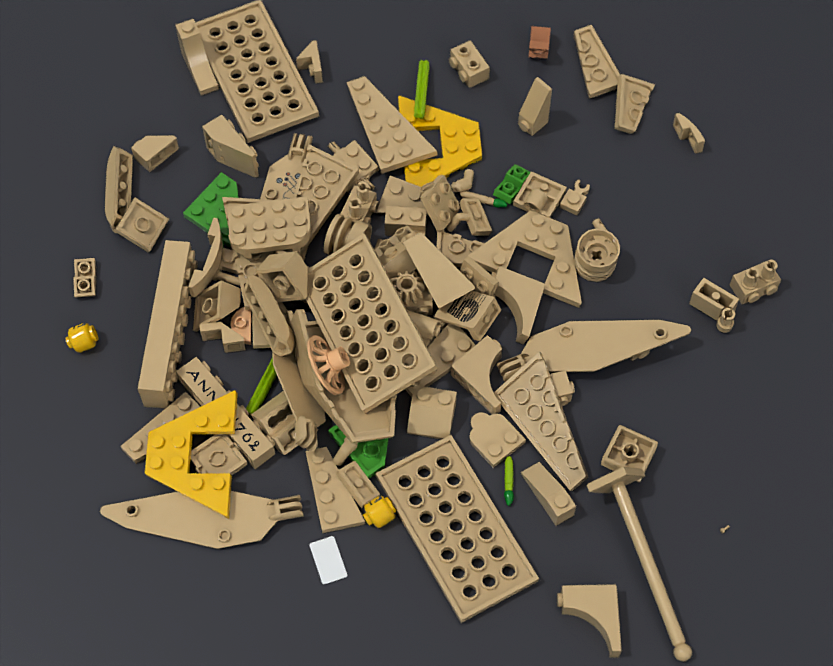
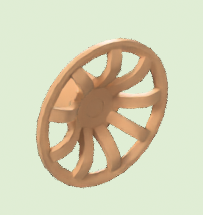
M311 336L308 339L307 350L314 372L329 392L334 395L343 393L345 379L342 369L350 365L348 354L342 347L331 350L329 344L320 336ZM321 342L327 347L326 349L322 347ZM313 351L322 356H315ZM315 362H326V364L318 369ZM330 369L327 373L326 378L324 379L321 374L326 370ZM336 381L341 384L340 388L337 386Z

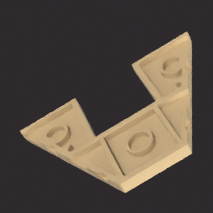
M530 210L467 256L471 257L485 270L496 272L499 266L507 269L516 245L554 260L545 281L543 293L578 308L582 303L569 228L564 223Z

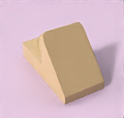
M315 40L297 57V69H309L310 76H314L315 83L323 82L317 41Z

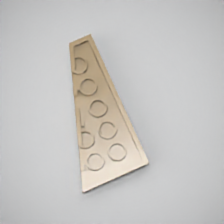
M365 76L347 82L349 92L381 174L438 155L437 150Z
M538 352L501 385L494 394L567 488L573 491L588 478L544 357L541 352Z

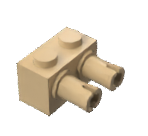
M364 181L359 182L358 186L354 185L340 214L345 218L350 217L352 219V226L358 220L370 224L371 215L377 211L379 205L376 192L370 191L369 184Z
M768 260L733 275L730 287L737 298H739L741 304L753 303L761 296L766 294L772 295L778 290L781 278L776 272L778 267L776 261Z

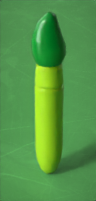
M507 456L505 460L504 498L508 506L514 500L513 460L511 456Z

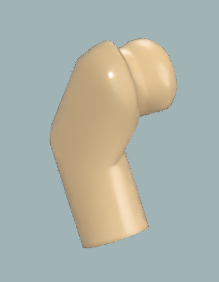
M470 169L465 170L464 178L452 183V191L461 193L470 190L474 171Z
M345 437L344 443L333 458V462L341 466L346 458L357 448L358 443H351Z

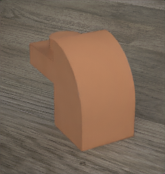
M531 27L529 57L548 59L551 28Z

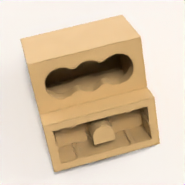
M282 391L252 413L251 416L261 426V432L265 436L269 435L275 443L274 447L285 456L298 445L295 442L296 420L286 395Z

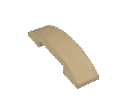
M213 218L207 234L209 243L212 246L203 271L194 269L188 288L191 297L198 296L209 285L220 265L223 239L218 218Z

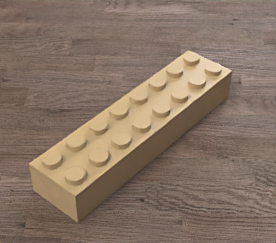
M165 241L138 384V391L144 407L166 409L170 405V401L173 402L175 398L173 384L178 380L176 367L177 363H181L182 353L180 345H184L185 341L183 328L184 326L187 327L188 314H186L187 308L191 307V296H189L188 286L194 269L197 270L198 266L197 260H195V250H192L190 242Z

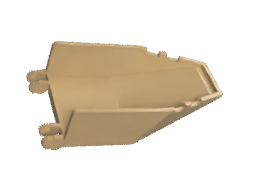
M298 309L294 314L292 311H287L286 320L294 335L293 349L302 384L351 443L394 437L395 400L397 394L369 412L364 413L345 376V389L343 393L334 395L329 392L314 372L307 350L308 339L313 335L320 336L327 342L317 321L308 322L304 309ZM369 317L363 318L360 325L366 326L369 322ZM351 328L343 332L344 338L351 334ZM373 334L369 338V343H374L378 339V334ZM321 342L322 347L326 349L327 347ZM360 345L354 346L351 354L358 353ZM313 351L315 356H322ZM381 351L378 355V360H383L387 355V351ZM315 362L318 369L326 364V362ZM362 363L360 366V371H365L368 368L369 363ZM390 368L387 371V377H392L396 369ZM330 369L326 370L321 374L324 379L326 378L327 373ZM377 379L369 382L370 389L377 385ZM336 381L337 386L340 388L341 384Z

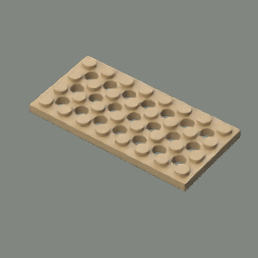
M261 0L196 22L212 72L247 143L319 116V111ZM249 19L255 20L254 23H246ZM233 25L238 27L235 30L228 29L230 26ZM213 32L220 33L218 36L211 35ZM255 33L262 34L260 37H254L253 35ZM239 39L244 40L241 44L235 43ZM220 46L227 47L225 50L218 49ZM262 47L269 48L267 51H261L260 49ZM246 53L252 54L249 58L242 57ZM227 60L234 61L232 64H225ZM269 61L277 62L275 65L267 64ZM253 67L259 68L256 72L249 71ZM234 74L241 75V77L237 79L232 78ZM277 75H282V76H284V77H283L282 79H280V80H277V79L274 78V77L277 76ZM261 81L266 82L264 86L256 85ZM242 88L248 89V91L245 93L239 92V90ZM284 89L291 90L289 94L282 93ZM266 96L274 97L270 101L264 100ZM250 102H253V103L256 104L254 107H247V106H246V104H248V103H250ZM294 103L299 105L294 109L289 107V105ZM274 110H278L281 112L279 115L271 114V112ZM256 117L263 118L260 122L253 121Z
M362 234L308 269L306 301L331 350L342 347L348 354L350 365L342 369V372L364 413L369 412L438 369L365 234ZM356 258H361L359 265H352ZM337 270H344L340 277H335ZM364 274H370L366 282H361ZM321 280H326L325 286L318 288V283ZM347 285H352L350 292H343ZM373 290H378V295L370 299V293ZM334 296V301L327 305V298ZM360 301L359 308L352 310L353 303ZM387 306L386 313L378 315L379 309ZM338 312H343L342 318L335 321V315ZM365 317H369L368 324L366 326H361V320ZM396 323L395 329L387 332L388 325ZM351 328V334L344 338L343 332ZM373 334H378V339L374 343H369V338ZM404 339V346L400 349H396V343L399 340ZM360 345L359 352L351 354L352 348ZM387 351L386 357L383 360H378L379 353ZM413 356L414 362L409 366H405V360ZM368 362V368L365 371H360L361 364ZM390 368H395V374L392 377H387V371ZM377 379V385L370 389L369 382Z
M452 435L376 473V478L395 507L398 516L461 623L539 581L537 574ZM440 459H446L449 465L442 468L437 465V462ZM421 469H427L430 471V475L421 477L418 472ZM454 476L460 482L457 485H450L447 480ZM407 478L411 481V484L408 487H402L399 481ZM437 486L441 492L438 495H432L428 491L429 488ZM466 494L470 497V501L461 503L458 497ZM413 496H418L422 501L418 505H413L409 500ZM443 504H448L452 509L448 513H442L439 507ZM472 512H478L481 515V519L472 521L469 515ZM423 514H429L432 520L429 523H423L420 517ZM453 522H459L462 525V529L453 531L450 525ZM483 530H488L492 533V537L490 539H483L480 533ZM434 532H439L443 535V538L440 541H433L430 536ZM464 540H469L473 543V547L466 550L460 544ZM499 548L503 551V556L495 558L491 555V551ZM450 550L453 552L454 557L446 560L442 558V552ZM479 558L483 560L484 565L481 568H475L471 562ZM511 567L515 573L508 577L502 573V569ZM455 569H462L465 575L458 579L452 575V572ZM491 577L495 580V584L492 587H487L483 584V579ZM471 587L476 591V594L473 597H466L463 594L464 589Z

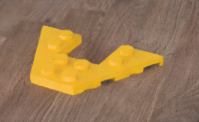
M398 96L399 112L417 131L440 130L442 158L425 159L404 166L406 182L422 187L427 183L433 182L439 175H445L448 178L449 174L459 169L461 171L467 168L469 164L482 160L478 122L429 105L425 106L424 118H415V101Z
M232 391L148 432L145 465L146 476L174 489L226 518H229L232 475L230 473H190L193 434H235L238 396L236 391Z

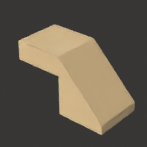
M222 322L200 324L203 341L222 339L225 353L246 350L244 338Z

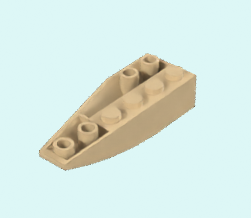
M408 225L398 229L392 237L383 240L374 249L390 279L397 277L398 272L405 274V271L408 270L410 274L417 269L403 244V241L406 240L404 236L413 232ZM364 274L361 282H366L370 274ZM347 285L343 292H350L352 285ZM334 296L327 298V305L334 301Z

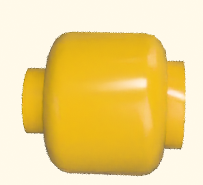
M86 322L71 327L68 330V336L65 338L70 349L73 348L78 353L94 348L96 341L99 340L95 327L93 325L90 326Z
M379 495L364 505L366 513L363 514V517L369 526L374 524L375 527L381 528L395 518L394 513L396 509L388 496L384 498Z

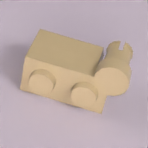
M703 278L693 291L689 304L717 321V329L727 333L733 328L735 310L739 298Z

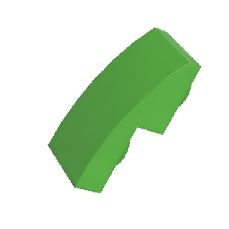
M514 164L505 174L504 180L494 190L493 196L511 204L529 176L530 171Z

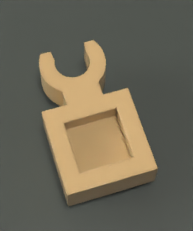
M580 180L575 182L574 191L568 189L560 203V208L575 215L579 214L587 199L585 195L588 194L590 188L589 184L583 189L580 188Z

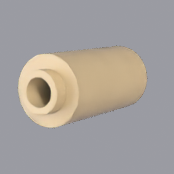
M407 310L422 337L433 340L434 336L438 337L441 330V325H438L439 320Z

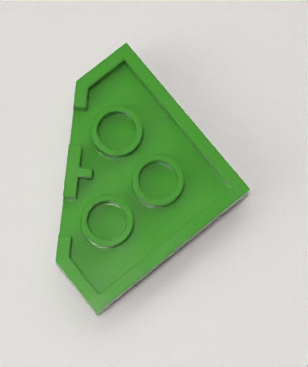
M221 172L183 212V215L207 233L213 218H218L223 242L230 248L229 228L222 197L238 198L237 182Z
M335 425L328 432L339 447H341L346 436ZM389 438L358 442L357 448L348 456L352 462L356 461L368 479L385 468Z

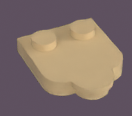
M480 412L476 413L471 419L470 443L492 468L496 467L526 442V439L501 414L489 416L486 413Z

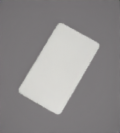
M334 536L310 543L309 546L322 584L347 577V572Z

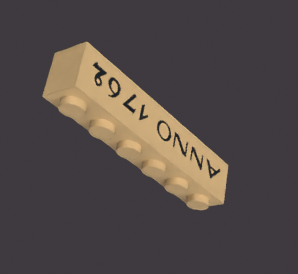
M195 357L178 369L176 373L180 383L198 404L203 406L230 393V390L226 392L222 387L224 385L218 376L213 377L205 361L200 362ZM237 404L235 434L226 435L232 442H236L239 452L256 469L275 455V443L269 435L265 436L261 432L262 428L256 420L252 421L248 417L249 413L243 405L239 406Z

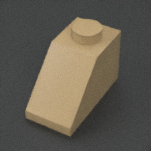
M145 136L143 139L138 140L131 149L134 159L151 172L176 152L179 147L175 136Z

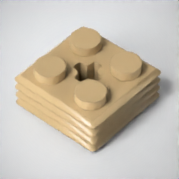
M619 425L602 458L601 465L613 471L621 467L641 468L645 474L657 449L658 442ZM629 451L633 452L631 456L626 455V453Z

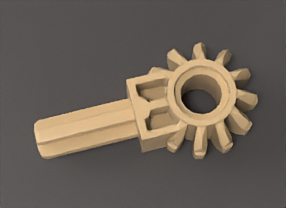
M408 270L405 271V274L398 272L397 277L390 279L402 302L405 301L407 306L411 301L416 304L417 298L422 299L425 285L423 284L422 277H417L416 272L409 274ZM373 290L370 293V299L378 295V290Z

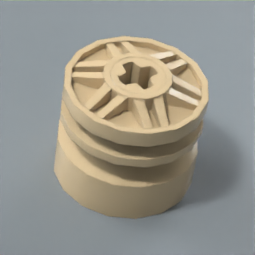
M337 214L327 230L324 241V253L331 255L362 234H365L370 241L372 226L359 220L352 226V219L350 217L345 218L343 215ZM356 258L353 264L358 265L361 262V258Z
M598 228L588 230L582 234L578 240L574 256L576 272L582 278L593 282L603 281L610 277L615 270L620 254L618 239L611 232Z

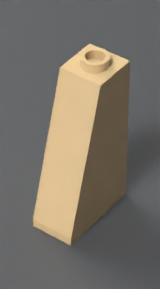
M415 230L404 236L406 240L403 241V244L438 308L476 289L422 232L417 234Z

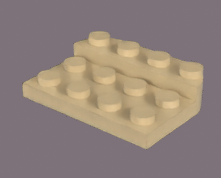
M308 196L227 206L228 236L231 248L237 253L244 255V258L250 259L254 253L286 249L300 252V248L306 245L312 238Z

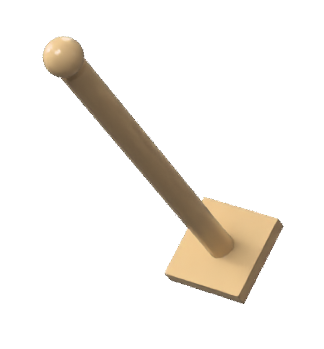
M621 467L588 483L587 487L589 492L609 494L614 492L672 645L675 647L674 656L677 660L684 662L691 658L692 649L685 643L686 640L626 489V485L645 477V474L641 468Z

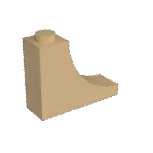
M194 19L176 24L181 53L200 95L218 90L217 81L210 67L201 35Z
M499 266L496 272L491 273L499 281L494 295L503 300L512 311L517 325L516 342L524 344L530 336L545 284Z
M487 335L451 366V376L491 414H498L501 411V402L495 396L489 378L493 367L501 359L502 347L497 340H492Z
M562 586L561 593H557V606L562 608V614L577 616L591 623L605 639L610 657H619L621 641L617 586Z

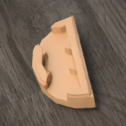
M242 307L232 316L230 325L232 330L244 338L245 344L251 345L252 311L245 310V307Z

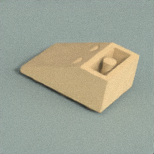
M220 115L202 126L206 147L218 162L254 178L259 176V164L256 161L257 153L255 149L246 144L244 136L235 131V127L230 120H226L223 115Z

